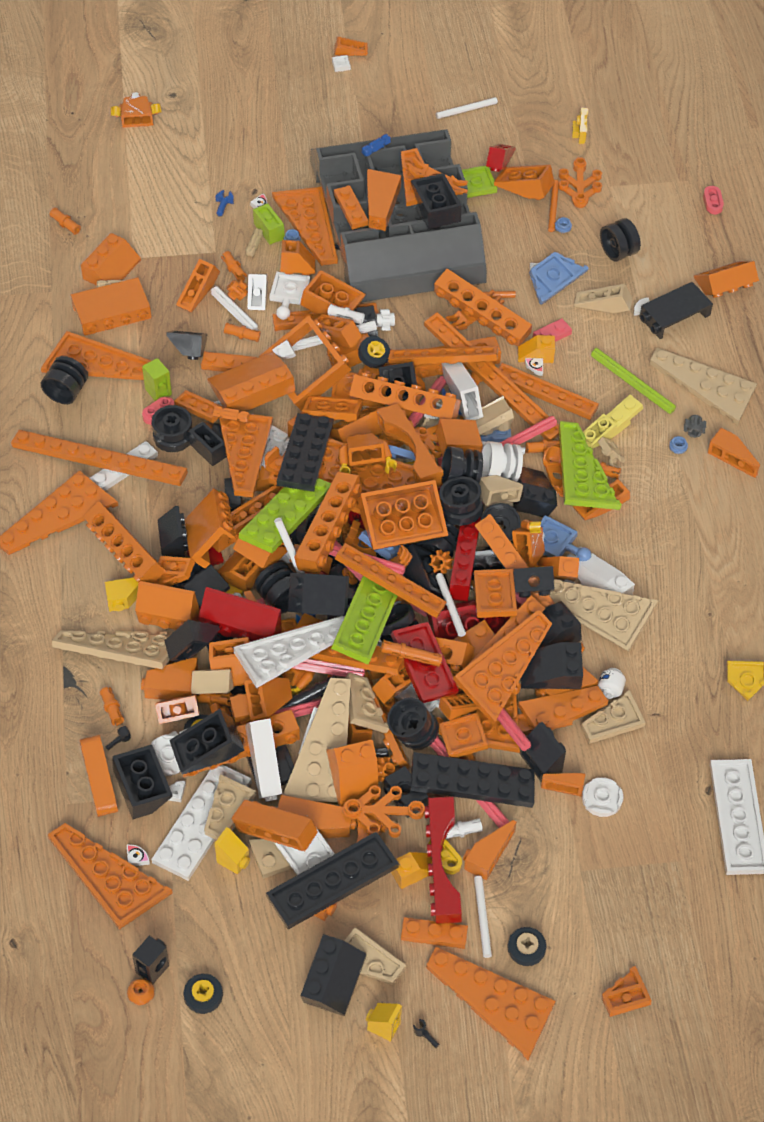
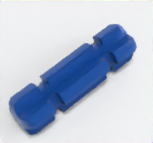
M384 134L381 136V139L377 138L368 145L362 147V154L369 156L384 147V145L386 146L391 142L390 136Z

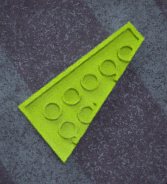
M560 421L559 440L564 505L620 510L622 504L616 499L614 489L610 488L607 482L608 478L597 458H594L592 448L588 447L585 441L586 437L579 424Z

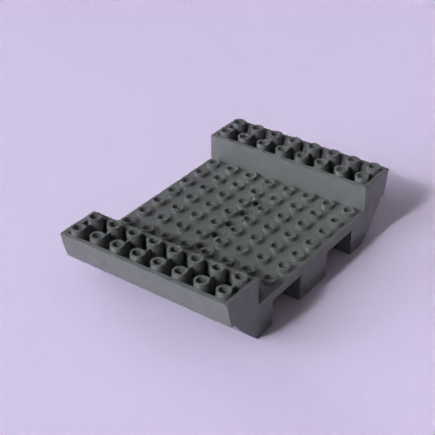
M448 129L390 137L391 142L384 145V147L369 156L362 154V147L374 140L311 149L310 162L316 183H321L344 261L345 283L366 294L361 302L434 291V283L446 269H449L472 285L487 282L481 224L477 212L470 213L467 204L468 192L463 193V195H456L462 205L461 222L428 229L421 216L418 204L406 207L401 151L417 148L424 164H429L430 168L450 177L453 175L458 180H465L460 164H453L451 158V138ZM371 169L401 175V189L396 201L400 204H395L386 231L369 228V221L367 226L352 229L334 196V189L350 185L368 218L367 170ZM466 185V186H458V187H460V188H463V189H467V190H468V186H467V185Z

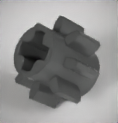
M691 415L689 419H685L684 432H688L690 437L696 438L701 436L702 433L705 434L706 421H702L701 416Z

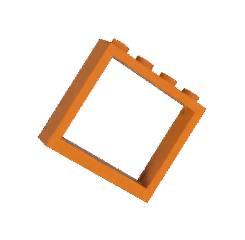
M309 315L259 356L261 357L273 352L272 349L286 340L293 346L311 330H314L338 363L299 395L296 391L287 394L301 411L308 396H321L352 370L347 364L349 362L348 358L344 354H339L341 349L335 342L331 343L329 341L332 339L326 330L322 332L321 328L323 326L317 319L313 320Z

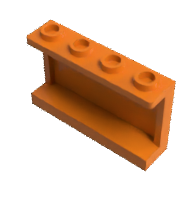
M138 277L71 294L72 306L78 315L84 336L151 318L150 305Z
M214 488L185 519L190 558L205 569L210 564L208 550L223 534L231 539L235 537L229 498L224 492H219Z

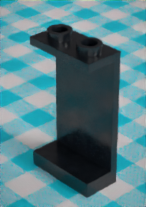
M690 282L641 305L640 319L650 328L653 334L662 339L664 329L699 312L704 318L710 316L713 303L693 282Z

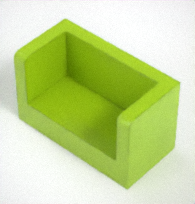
M267 203L254 208V225L258 229H262L263 237L269 245L283 240L285 237L284 223Z
M157 358L143 365L144 385L149 395L155 401L161 397L171 396L170 372Z

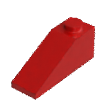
M504 144L490 146L486 167H490V170L495 172L505 169L516 147Z

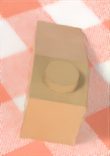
M625 284L577 292L574 306L609 313L630 311L632 296Z

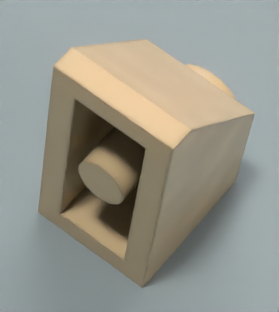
M498 475L481 477L479 483L482 501L486 506L520 501L523 490L521 483Z

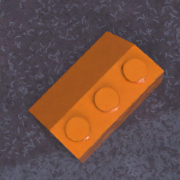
M110 233L81 264L82 277L94 285L99 280H123L141 261V258L124 238Z
M738 261L694 275V279L704 294L712 295L713 298L723 296V292L726 291L728 293L736 292L738 287H751L754 282L759 281L755 261Z
M369 406L361 410L357 421L346 422L341 420L333 424L330 436L336 441L347 443V437L357 434L373 433L377 436L385 434L378 424L377 409L384 408V406Z
M140 581L138 584L135 612L140 623L159 626L163 629L177 630L187 620L199 621L200 608L195 591Z

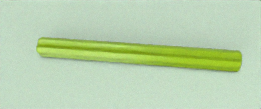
M595 348L591 352V357L667 413L672 414L675 411V404L600 349Z

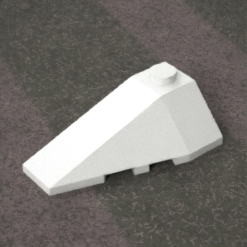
M573 553L567 555V557L577 558L576 555ZM592 554L591 558L587 561H579L578 579L581 585L633 595L635 584L621 571L596 555Z

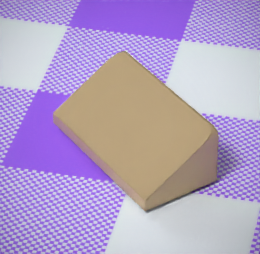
M231 669L192 671V694L229 693L234 688Z

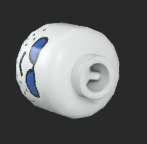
M609 668L601 673L598 687L608 699L619 697L623 692L626 678L619 669Z

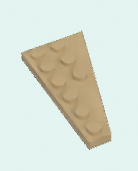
M656 348L650 359V365L664 375H670L680 386L683 384L690 393L707 405L714 406L720 410V414L724 417L727 415L738 426L756 389L757 383L660 348Z
M554 579L555 590L550 592L552 600L555 603L562 601L581 624L627 651L631 650L660 602L655 599H647Z
M60 630L52 640V647L79 652L80 654L94 655L99 658L113 659L119 662L123 661L135 665L163 669L169 661L164 640L170 635H167V632L149 635L146 631H116V634H105V631H97L96 634H86L85 631Z
M330 678L283 795L316 802L338 803L326 750L347 745L351 679Z

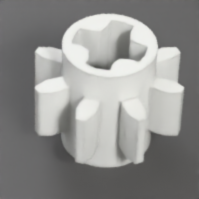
M380 309V314H376L377 327H381L382 331H388L390 326H395L394 313H390L388 309Z

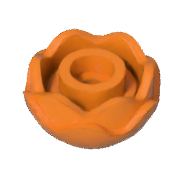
M145 978L133 980L127 989L128 999L137 1005L147 1004L154 998V985Z

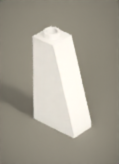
M462 362L455 364L441 363L443 375L451 393L457 395L456 399L461 400L459 409L464 420L483 418L478 386Z
M271 719L249 722L245 725L259 799L265 798V802L278 799L277 795L282 794Z

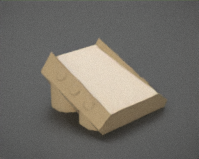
M504 396L482 407L483 418L476 419L481 436L490 435L495 430H509L514 416L512 409H510Z

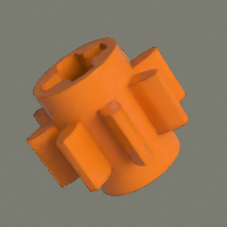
M235 279L228 285L227 290L229 292L227 294L233 301L236 298L240 301L247 295L248 291L246 288L248 286L242 279L239 282Z
M437 550V555H430L432 560L429 565L434 568V573L440 571L442 574H445L447 569H453L452 561H454V558H451L449 551L443 553L442 550Z
M377 757L378 782H383L385 777L395 772V764L390 763L391 758Z

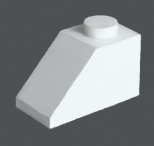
M249 274L248 310H265L268 274Z

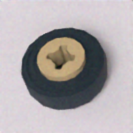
M521 927L515 930L510 935L507 944L511 959L522 966H533L539 963L544 958L547 949L546 940L542 933L531 927Z

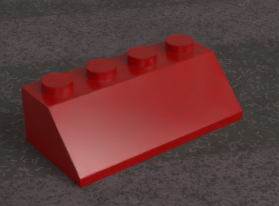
M206 587L199 613V622L218 625L220 630L217 633L225 637L238 639L248 637L250 642L281 634V609Z
M476 600L454 603L465 632L485 620L494 634H496L510 619V616L477 618ZM445 605L437 618L427 613L429 625L435 637L454 640L458 637L447 605Z

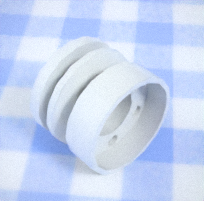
M487 441L482 449V477L498 475L517 482L523 465L521 446L509 443L503 446L500 442Z

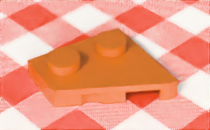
M160 556L158 563L166 571L154 584L170 587L188 580L195 561L192 558Z
M636 966L630 968V972L623 979L620 977L613 987L608 988L602 994V1001L610 1017L649 1006L652 1001Z

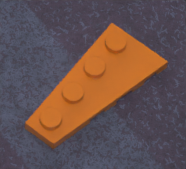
M598 686L518 702L519 709L533 729L543 722L551 730L608 705L607 698Z

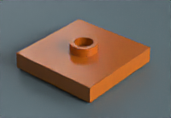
M478 712L439 723L449 757L458 758L489 749Z

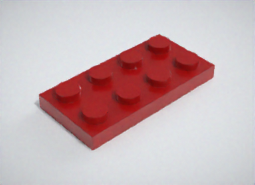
M428 622L394 630L390 634L394 643H405L406 646L442 654ZM443 654L439 667L404 658V667L422 703L438 700L444 696L456 695L459 692Z

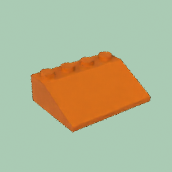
M274 352L207 379L221 405L224 408L240 410L239 412L251 410L296 391L293 375L287 365Z
M435 480L361 493L357 499L361 518L373 550L448 536Z

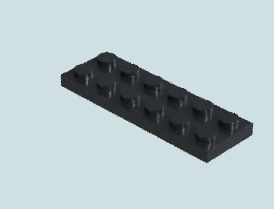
M297 413L276 486L315 491L334 424L333 418Z
M413 752L411 791L530 808L534 806V769Z
M376 831L266 892V897L289 930L399 868V863Z

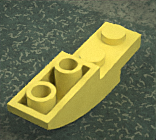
M629 395L607 415H601L583 431L588 447L596 448L600 446L598 441L602 437L612 439L631 424L630 420L643 409V404L632 395Z

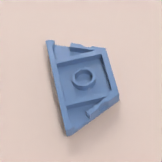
M557 252L552 253L530 270L529 274L539 303L542 305L586 273L589 267L577 265L574 263L575 260L565 258Z

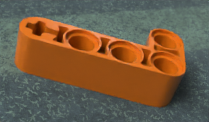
M100 735L80 739V746L97 816L100 817L118 812Z

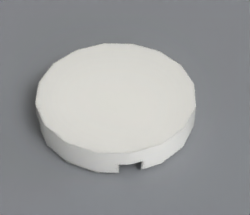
M174 735L160 736L151 743L165 776H172L180 772L169 741L175 737Z
M605 777L595 778L584 786L582 803L591 814L599 817H608L615 814L621 808L623 791L617 786L615 781Z

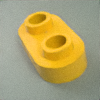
M445 839L441 852L442 866L446 874L453 875L461 870L462 858ZM453 863L455 866L449 867L448 864Z

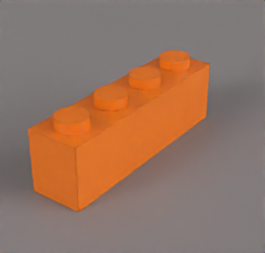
M244 800L231 818L239 832L304 852L318 833L314 821L306 815L300 816L291 811H283L274 806L262 805L257 801Z

